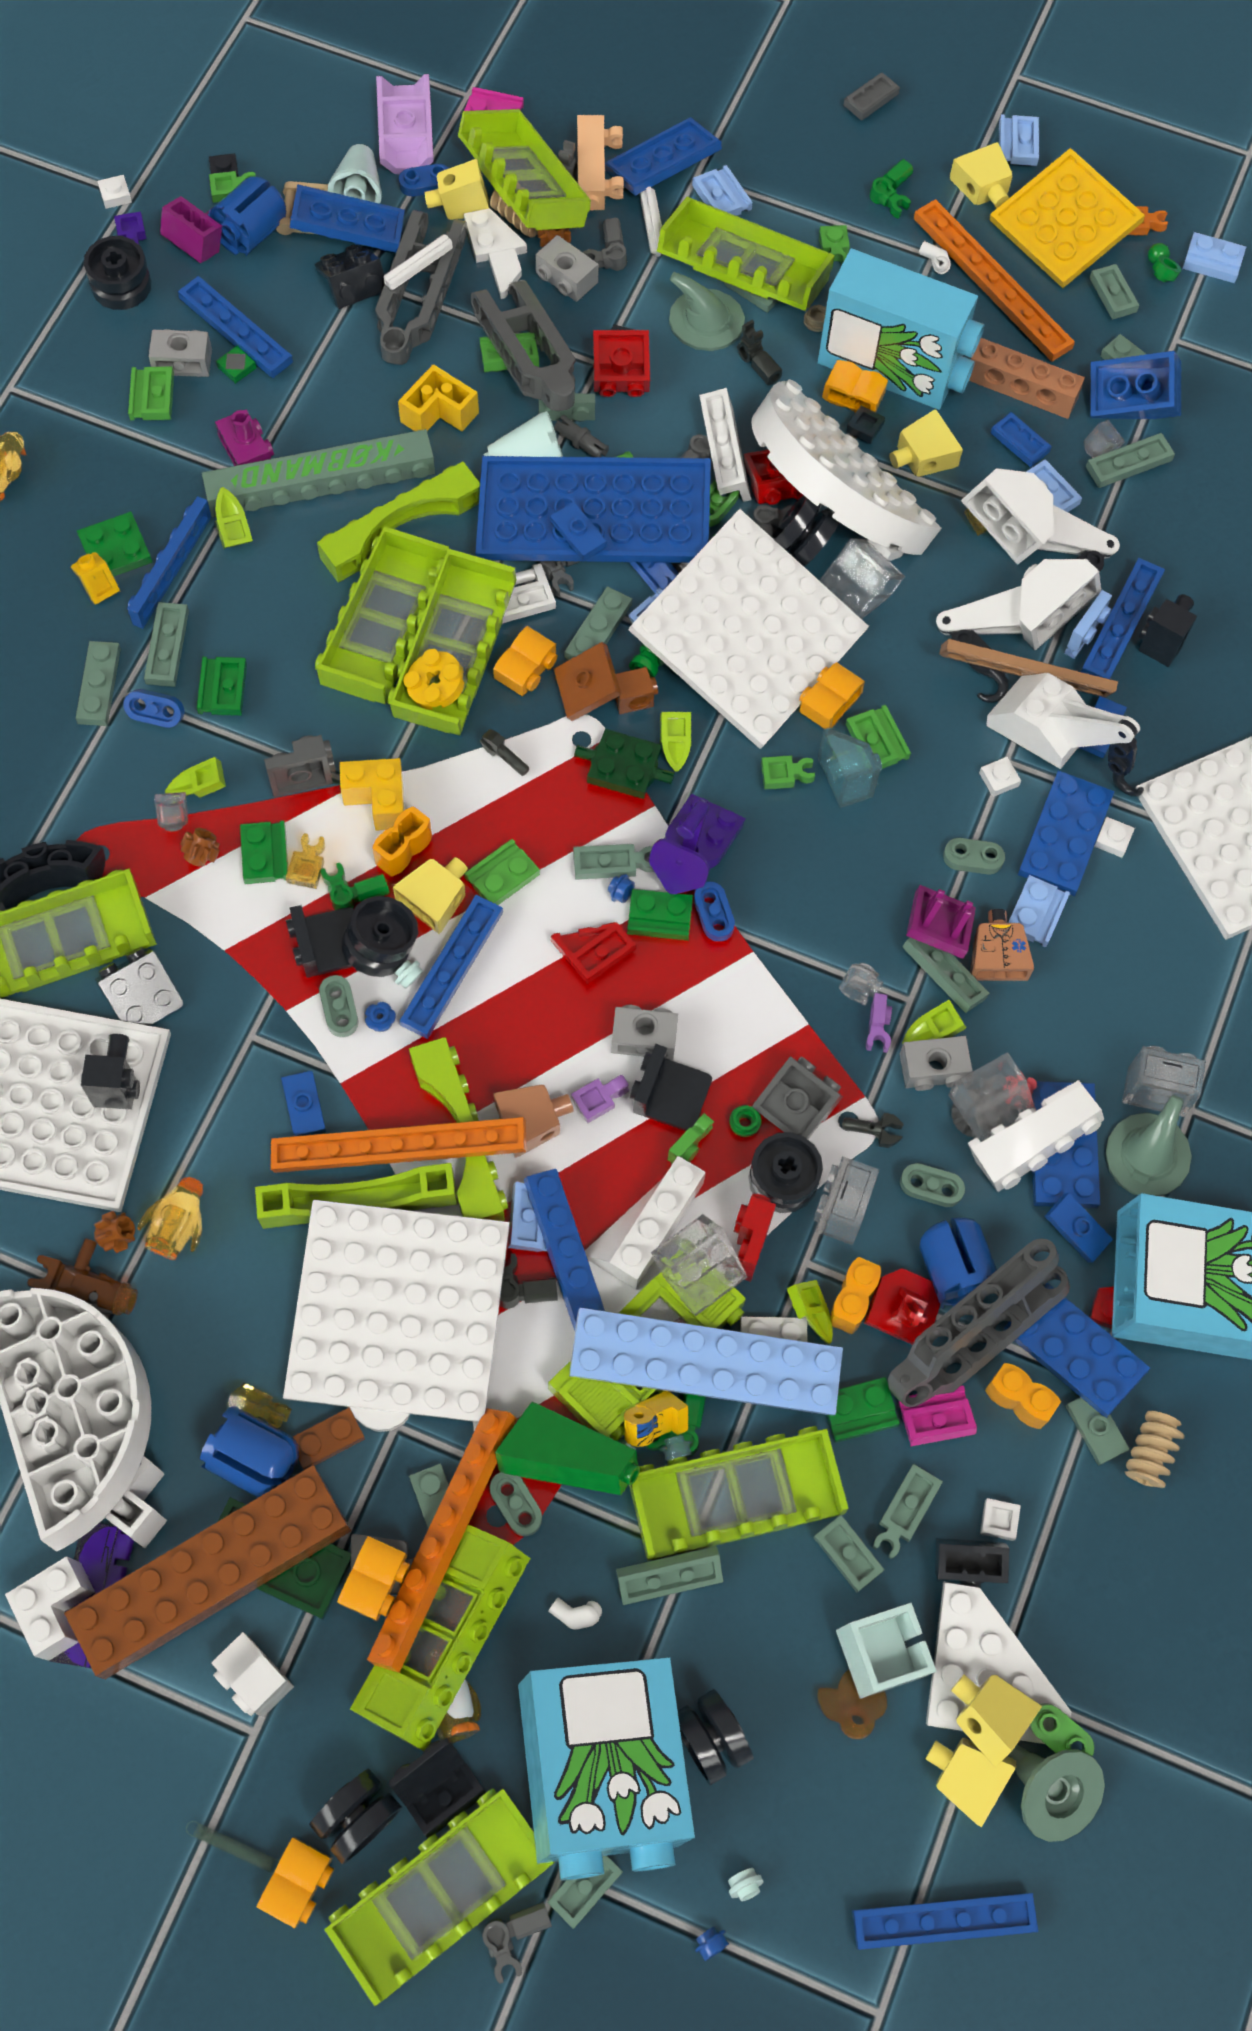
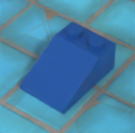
M1175 351L1091 362V418L1160 419L1181 416V360Z

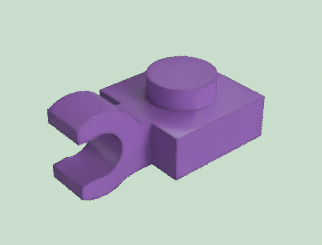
M875 993L871 1004L869 1035L866 1041V1049L869 1051L872 1049L874 1040L883 1042V1052L885 1053L888 1052L891 1045V1038L884 1031V1025H890L892 1006H887L886 994Z
M623 1075L616 1077L604 1086L598 1078L573 1092L571 1097L586 1122L590 1123L614 1109L615 1104L612 1099L619 1098L628 1093L629 1084Z

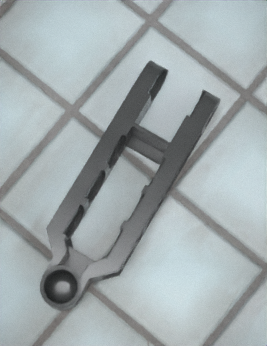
M418 210L411 212L390 271L427 246L423 244L428 228V213ZM453 220L450 232H446V235L452 241L453 248L421 270L432 273L430 276V287L427 295H424L422 298L423 306L419 317L409 321L405 331L399 327H393V323L409 279L394 290H390L384 284L375 309L377 319H379L377 328L381 333L380 345L384 361L403 365L407 363L414 347L431 339L467 235L466 221Z
M519 280L509 284V294H512L517 308L503 312L500 311L487 289L472 292L471 304L473 312L522 394L542 400L549 409L554 411H564L573 407L575 403V377L572 373L574 372L576 358L525 280ZM524 330L534 333L540 344V350L545 351L550 359V366L542 368L534 366L514 333Z
M1036 1239L1027 1244L915 1339L908 1357L890 1373L888 1378L890 1392L905 1407H914L935 1395L952 1393L1067 1296L1070 1291V1282L1064 1269L1057 1266L1059 1254L1053 1242L1048 1239ZM1045 1251L1050 1253L1047 1259L1043 1261L1033 1260L1034 1256L1039 1252ZM1056 1279L1061 1281L1060 1285L1055 1289L1045 1288L1046 1283L1050 1280ZM989 1294H997L998 1299L994 1303L986 1304L983 1302L984 1298ZM964 1315L974 1316L971 1323L967 1325L958 1324L959 1319ZM1000 1322H1011V1326L1007 1330H995ZM941 1336L949 1338L945 1345L940 1347L933 1346L936 1338ZM977 1342L987 1343L984 1350L980 1352L971 1351V1347ZM953 1363L962 1364L958 1372L953 1374L946 1373L949 1365ZM912 1391L917 1392V1396L914 1398L909 1397V1393Z

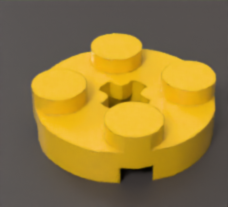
M428 649L411 665L404 676L403 682L409 696L421 708L433 710L432 707L440 705L444 708L452 704L462 693L465 683L463 681L464 670L458 660L450 653ZM439 675L440 682L429 685L430 680L434 676Z

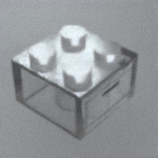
M1143 1046L1128 1067L1122 1103L1161 1112L1171 1095H1176L1184 1100L1179 1116L1185 1117L1201 1096L1206 1061L1197 1059L1195 1055L1190 1053L1175 1054L1166 1052L1165 1049L1159 1046Z
M843 1156L839 1166L832 1164L823 1190L828 1192L829 1195L822 1194L813 1221L819 1222L816 1232L853 1245L880 1169Z

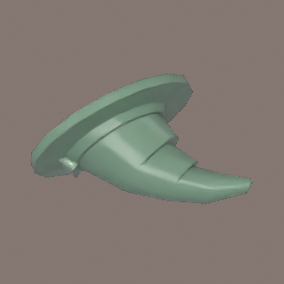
M676 272L672 273L670 281L684 293L677 298L670 309L669 324L673 334L683 344L696 350L714 351L724 349L736 342L742 334V326L745 320L740 304L726 293L707 289L689 277Z
M1171 1095L1159 1115L1152 1113L1130 1115L1119 1122L1107 1138L1105 1158L1108 1171L1119 1186L1133 1195L1143 1193L1165 1196L1178 1188L1189 1173L1192 1155L1188 1139L1177 1125L1184 1100L1176 1095Z
M1019 1745L1015 1746L1008 1757L1016 1760V1774L1025 1785L1021 1810L1026 1826L1033 1835L1048 1842L1064 1841L1080 1833L1093 1820L1102 1803L1105 1783L1103 1771L1097 1761L1091 1755L1078 1749L1062 1750L1044 1758L1029 1752Z

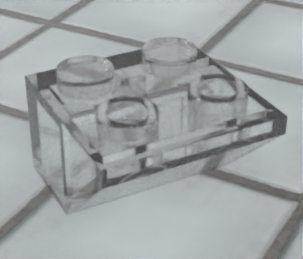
M850 539L819 581L857 616L863 619L891 596L905 575L866 539Z
M1008 1052L955 1081L948 1095L980 1142L992 1135L990 1133L991 1129L1000 1124H1003L1004 1127H1009L1015 1123L1019 1113L1028 1108H1035L1027 1080Z
M704 1214L651 1252L663 1277L695 1316L747 1278L724 1229Z

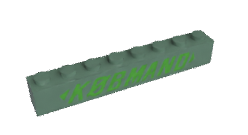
M424 429L202 472L211 516L216 517V499L221 487L229 490L237 498L244 511H255L263 507L285 505L288 502L304 499L311 500L319 496L341 494L345 491L360 488L367 489L372 486L397 483L411 478H424L435 474V467L427 430Z

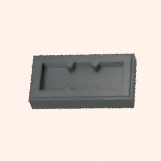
M881 72L844 99V106L862 121L897 96L900 87Z

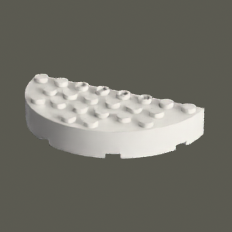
M789 379L788 381H781L773 385L754 413L751 423L758 444L769 449L770 453L767 457L779 472L815 505L818 506L821 503L833 510L835 513L832 517L856 533L888 548L892 543L899 546L898 550L902 553L922 555L942 529L935 522L936 517L930 511L922 509L917 505L914 495L906 490H902L896 484L897 480L892 474L882 471L877 466L878 461L872 455L864 453L858 447L859 443L855 438L844 434L839 429L840 425L835 419L821 412V406L815 400L807 398L801 392L802 388L798 383Z
M31 1288V1291L14 1292L12 1289L0 1291V1405L40 1540L57 1552L77 1541L102 1521L115 1507L132 1482L144 1456L151 1425L150 1387L140 1357L132 1344L95 1307L77 1297L50 1289Z

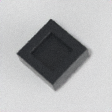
M235 153L209 156L211 174L236 171V175L239 177Z
M861 405L847 425L846 432L871 444L884 425L885 417Z

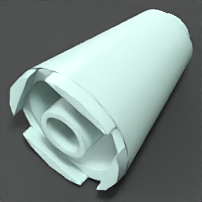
M356 144L348 150L329 181L328 192L380 204L382 191L374 153L368 146Z
M547 411L541 412L487 446L488 452L484 453V456L563 457Z

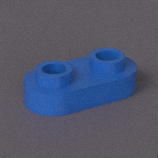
M432 164L407 168L399 175L400 190L403 194L414 197L425 195L424 192L439 189L437 174L449 169V167L443 164Z
M145 689L132 691L125 697L123 703L124 710L131 719L166 728L177 725L185 714L182 702L176 697ZM139 699L145 702V708L139 705ZM167 706L173 708L174 714H170L167 711Z
M706 882L702 888L696 889L694 904L706 936L713 941H725L733 934L735 920L722 886L715 882ZM712 898L715 902L709 904L704 899ZM720 924L724 929L718 931L713 926Z

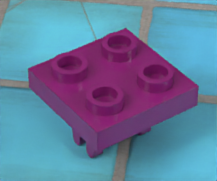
M919 885L915 891L906 936L963 959L969 949L976 907L973 906L971 901L967 900L964 903L944 895V890L938 889L934 891Z

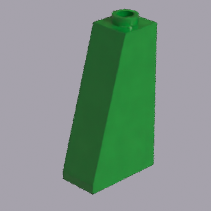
M533 1401L495 1452L498 1469L504 1474L622 1495L628 1484L633 1485L640 1472L635 1449Z

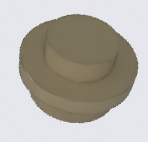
M814 305L805 313L804 324L809 330L814 332L823 331L826 307Z

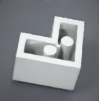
M144 1456L128 1489L105 1518L143 1548H146L167 1520L144 1502L149 1493L165 1475Z
M66 1556L6 1593L5 1596L33 1655L50 1661L79 1643L64 1613L94 1594L95 1591L82 1564Z
M244 1632L212 1662L213 1666L217 1669L213 1676L226 1690L231 1687L236 1692L232 1697L233 1701L244 1713H248L250 1716L256 1713L264 1717L294 1688L292 1683Z

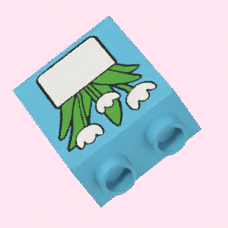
M851 248L829 289L818 364L833 369L837 360L853 362L862 370L876 371L888 379L886 390L940 410L950 389L959 393L964 392L975 365L974 360L963 357V355L970 358L973 357L984 331L985 324L972 320L978 295Z
M1143 1193L1117 1211L1112 1336L1252 1360V1212Z
M670 1658L530 1671L518 1684L537 1864L558 1861L560 1880L582 1879L604 1874L602 1856L630 1853L631 1867L634 1872L656 1870L676 1865L673 1848L695 1838Z

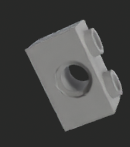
M558 235L536 253V273L544 281L550 282L563 295L569 296L576 302L598 283V263Z
M152 330L149 349L151 367L172 366L174 376L209 377L212 347L208 332L198 330Z
M635 1005L616 1007L611 1053L644 1057L646 1052L652 1054L656 1043L667 1047L666 1059L673 1060L678 1013H672V1011L664 1008H657L654 1011L641 1010L640 1007ZM646 1026L651 1028L653 1032L643 1035L637 1029Z
M966 1036L904 1042L899 1053L905 1088H915L917 1091H924L933 1088L934 1085L946 1084L950 1088L959 1087L968 1082L972 1073ZM938 1061L942 1064L943 1069H934L930 1066L929 1062Z

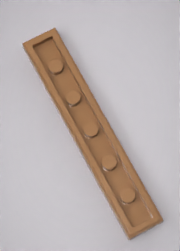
M948 639L941 644L939 653L942 657L1018 676L1050 673L1073 686L1077 691L1107 697L1116 692L1118 681Z

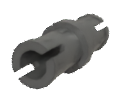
M566 415L560 417L562 422L557 420L554 430L573 442V447L584 450L592 457H602L601 454L603 456L607 455L609 446L592 436L588 428H581L567 418Z

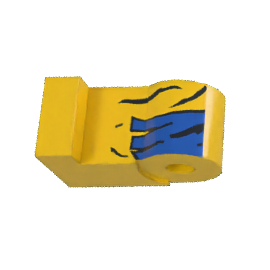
M664 1391L636 1404V1406L628 1409L624 1414L625 1441L632 1446L644 1447L651 1444L655 1438L670 1431L677 1435L688 1431V1405L669 1391Z

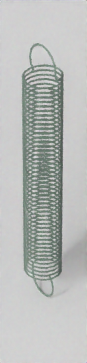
M197 1823L199 1831H197L198 1833H196L195 1838L197 1837L201 1841L203 1840V1842L205 1841L216 1848L223 1849L224 1852L236 1855L237 1858L241 1857L242 1860L249 1861L252 1865L254 1863L255 1866L257 1865V1867L259 1866L262 1869L264 1868L265 1871L271 1872L272 1865L277 1859L271 1858L268 1855L262 1858L261 1852L251 1847H248L249 1850L247 1852L246 1848L244 1850V1848L242 1849L241 1846H238L237 1840L229 1839L230 1837L224 1834L221 1835L219 1832L216 1833L217 1831Z

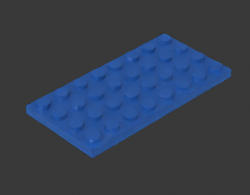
M482 456L475 554L477 557L487 560L583 561L550 522V515L574 501L607 541L605 549L585 561L690 563L709 542L711 458Z

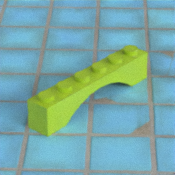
M463 461L455 466H450L443 473L432 479L424 480L419 486L406 493L399 494L387 504L375 507L370 513L358 520L350 521L340 530L325 535L317 542L320 559L339 583L361 570L363 561L371 553L374 538L380 536L384 526L395 529L413 519L429 515H460L479 504L480 482Z
M446 1037L409 1048L411 1061L420 1088L438 1099L448 1109L457 1123L479 1121L474 1103L468 1104L465 1093H469L465 1075L458 1076L455 1065L460 1064L455 1046L449 1047ZM485 1156L466 1157L463 1178L456 1193L458 1204L463 1217L504 1221V1210L508 1209L504 1191H497L494 1180L499 1178L493 1160L487 1162Z
M452 1163L421 1166L396 1175L353 1183L323 1185L283 1183L255 1187L257 1219L263 1229L310 1223L313 1200L407 1211L457 1205Z

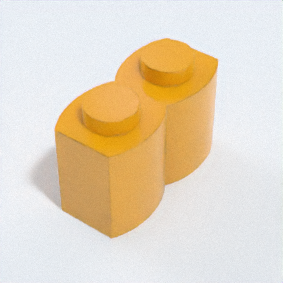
M837 360L825 383L822 398L836 406L848 407L855 413L861 405L876 412L886 392L888 379L876 371L862 370L853 362Z
M526 626L518 634L511 647L503 653L493 668L494 679L521 696H524L528 691H534L541 679L539 675L545 669L550 670L557 660L556 643Z
M837 662L830 668L825 667L817 678L818 682L813 687L808 686L799 698V701H801L800 713L827 731L857 701L863 692L865 684L863 679Z
M414 806L404 810L395 820L394 826L382 832L375 840L372 847L375 864L391 877L401 873L410 863L411 857L420 853L429 844L432 838L430 818Z
M861 1257L856 1258L852 1262L844 1278L842 1290L838 1294L830 1313L833 1327L849 1334H853L859 1328L868 1310L869 1300L880 1280L881 1267Z
M1004 1363L985 1389L993 1402L1003 1408L1012 1409L1023 1423L1036 1429H1041L1050 1420L1061 1403L1059 1397L1051 1389L1042 1384L1033 1383L1025 1371L1009 1363Z
M367 1536L337 1602L375 1621H378L380 1615L386 1617L395 1599L394 1596L390 1595L392 1588L396 1582H403L410 1567V1564L405 1562L407 1554Z
M292 1837L256 1907L293 1928L298 1927L300 1921L306 1924L317 1904L312 1901V1898L318 1886L324 1889L335 1868L329 1866L333 1857L296 1837Z

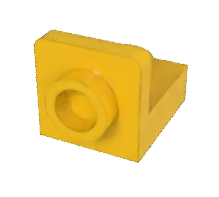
M96 552L81 556L76 563L71 565L73 572L79 577L90 600L95 605L120 591L107 563Z

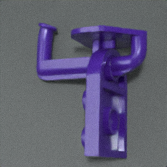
M691 794L667 828L664 839L657 840L650 853L649 864L666 891L673 895L702 888L707 881L710 869L718 865L743 828L746 818L713 804L704 798Z

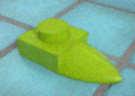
M221 487L216 499L215 522L223 549L252 542L253 539L241 504L229 490Z
M691 712L660 713V743H662L667 762L675 772L682 768L690 752Z
M213 757L186 769L172 780L165 793L173 796L196 794L201 798L226 787L221 761Z
M947 1000L918 1018L908 1029L902 1044L904 1042L950 1038L967 1027L952 1002Z
M817 1280L794 1284L787 1288L798 1319L806 1318L813 1331L827 1344H831L833 1336L831 1316Z

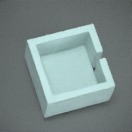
M912 1603L848 1623L836 1630L860 1699L937 1672L926 1641L919 1642L908 1648L905 1646V1641L923 1634Z

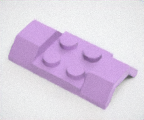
M429 74L423 75L414 85L393 86L382 76H376L380 164L394 174H400L407 168L430 165L434 160Z

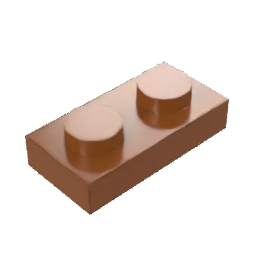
M350 1407L293 1436L298 1443V1459L304 1470L365 1440Z

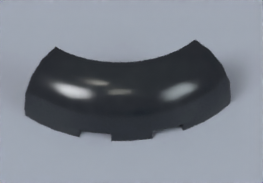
M66 840V844L47 845L46 842L21 848L22 853L6 861L1 858L0 911L17 907L18 904L49 889L76 887L83 881H94L102 878L106 860L103 847L73 840Z

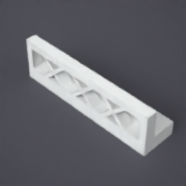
M727 388L699 395L719 494L722 495L739 490L743 502L750 501L751 495L733 406Z

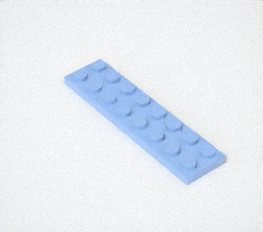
M579 1308L569 1376L833 1416L836 1415L843 1348Z

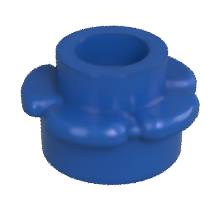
M627 874L620 877L615 876L608 887V892L611 893V900L613 902L625 903L632 894L635 882L630 880Z
M378 1002L377 1005L372 1004L365 1011L367 1016L365 1018L366 1025L377 1032L387 1031L396 1019L395 1011L391 1010V1006L385 1002ZM382 1014L383 1017L379 1019L377 1018V1015Z
M712 1927L696 1939L699 1946L695 1949V1952L700 1953L704 1961L721 1952L729 1945L724 1937L726 1931L721 1930L718 1933L715 1927Z

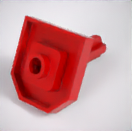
M903 1268L880 1277L864 1324L913 1345L915 1339L935 1323L940 1308L932 1281Z

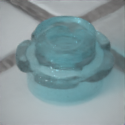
M683 1435L665 1439V1447L660 1448L659 1451H663L665 1461L691 1455L689 1444L692 1441H685Z

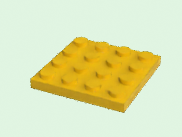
M1070 148L990 214V221L1058 285L1064 288L1144 222L1145 215Z

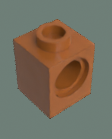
M647 667L616 674L621 695L615 698L619 714L654 707V695L658 694V686L655 677L650 678Z

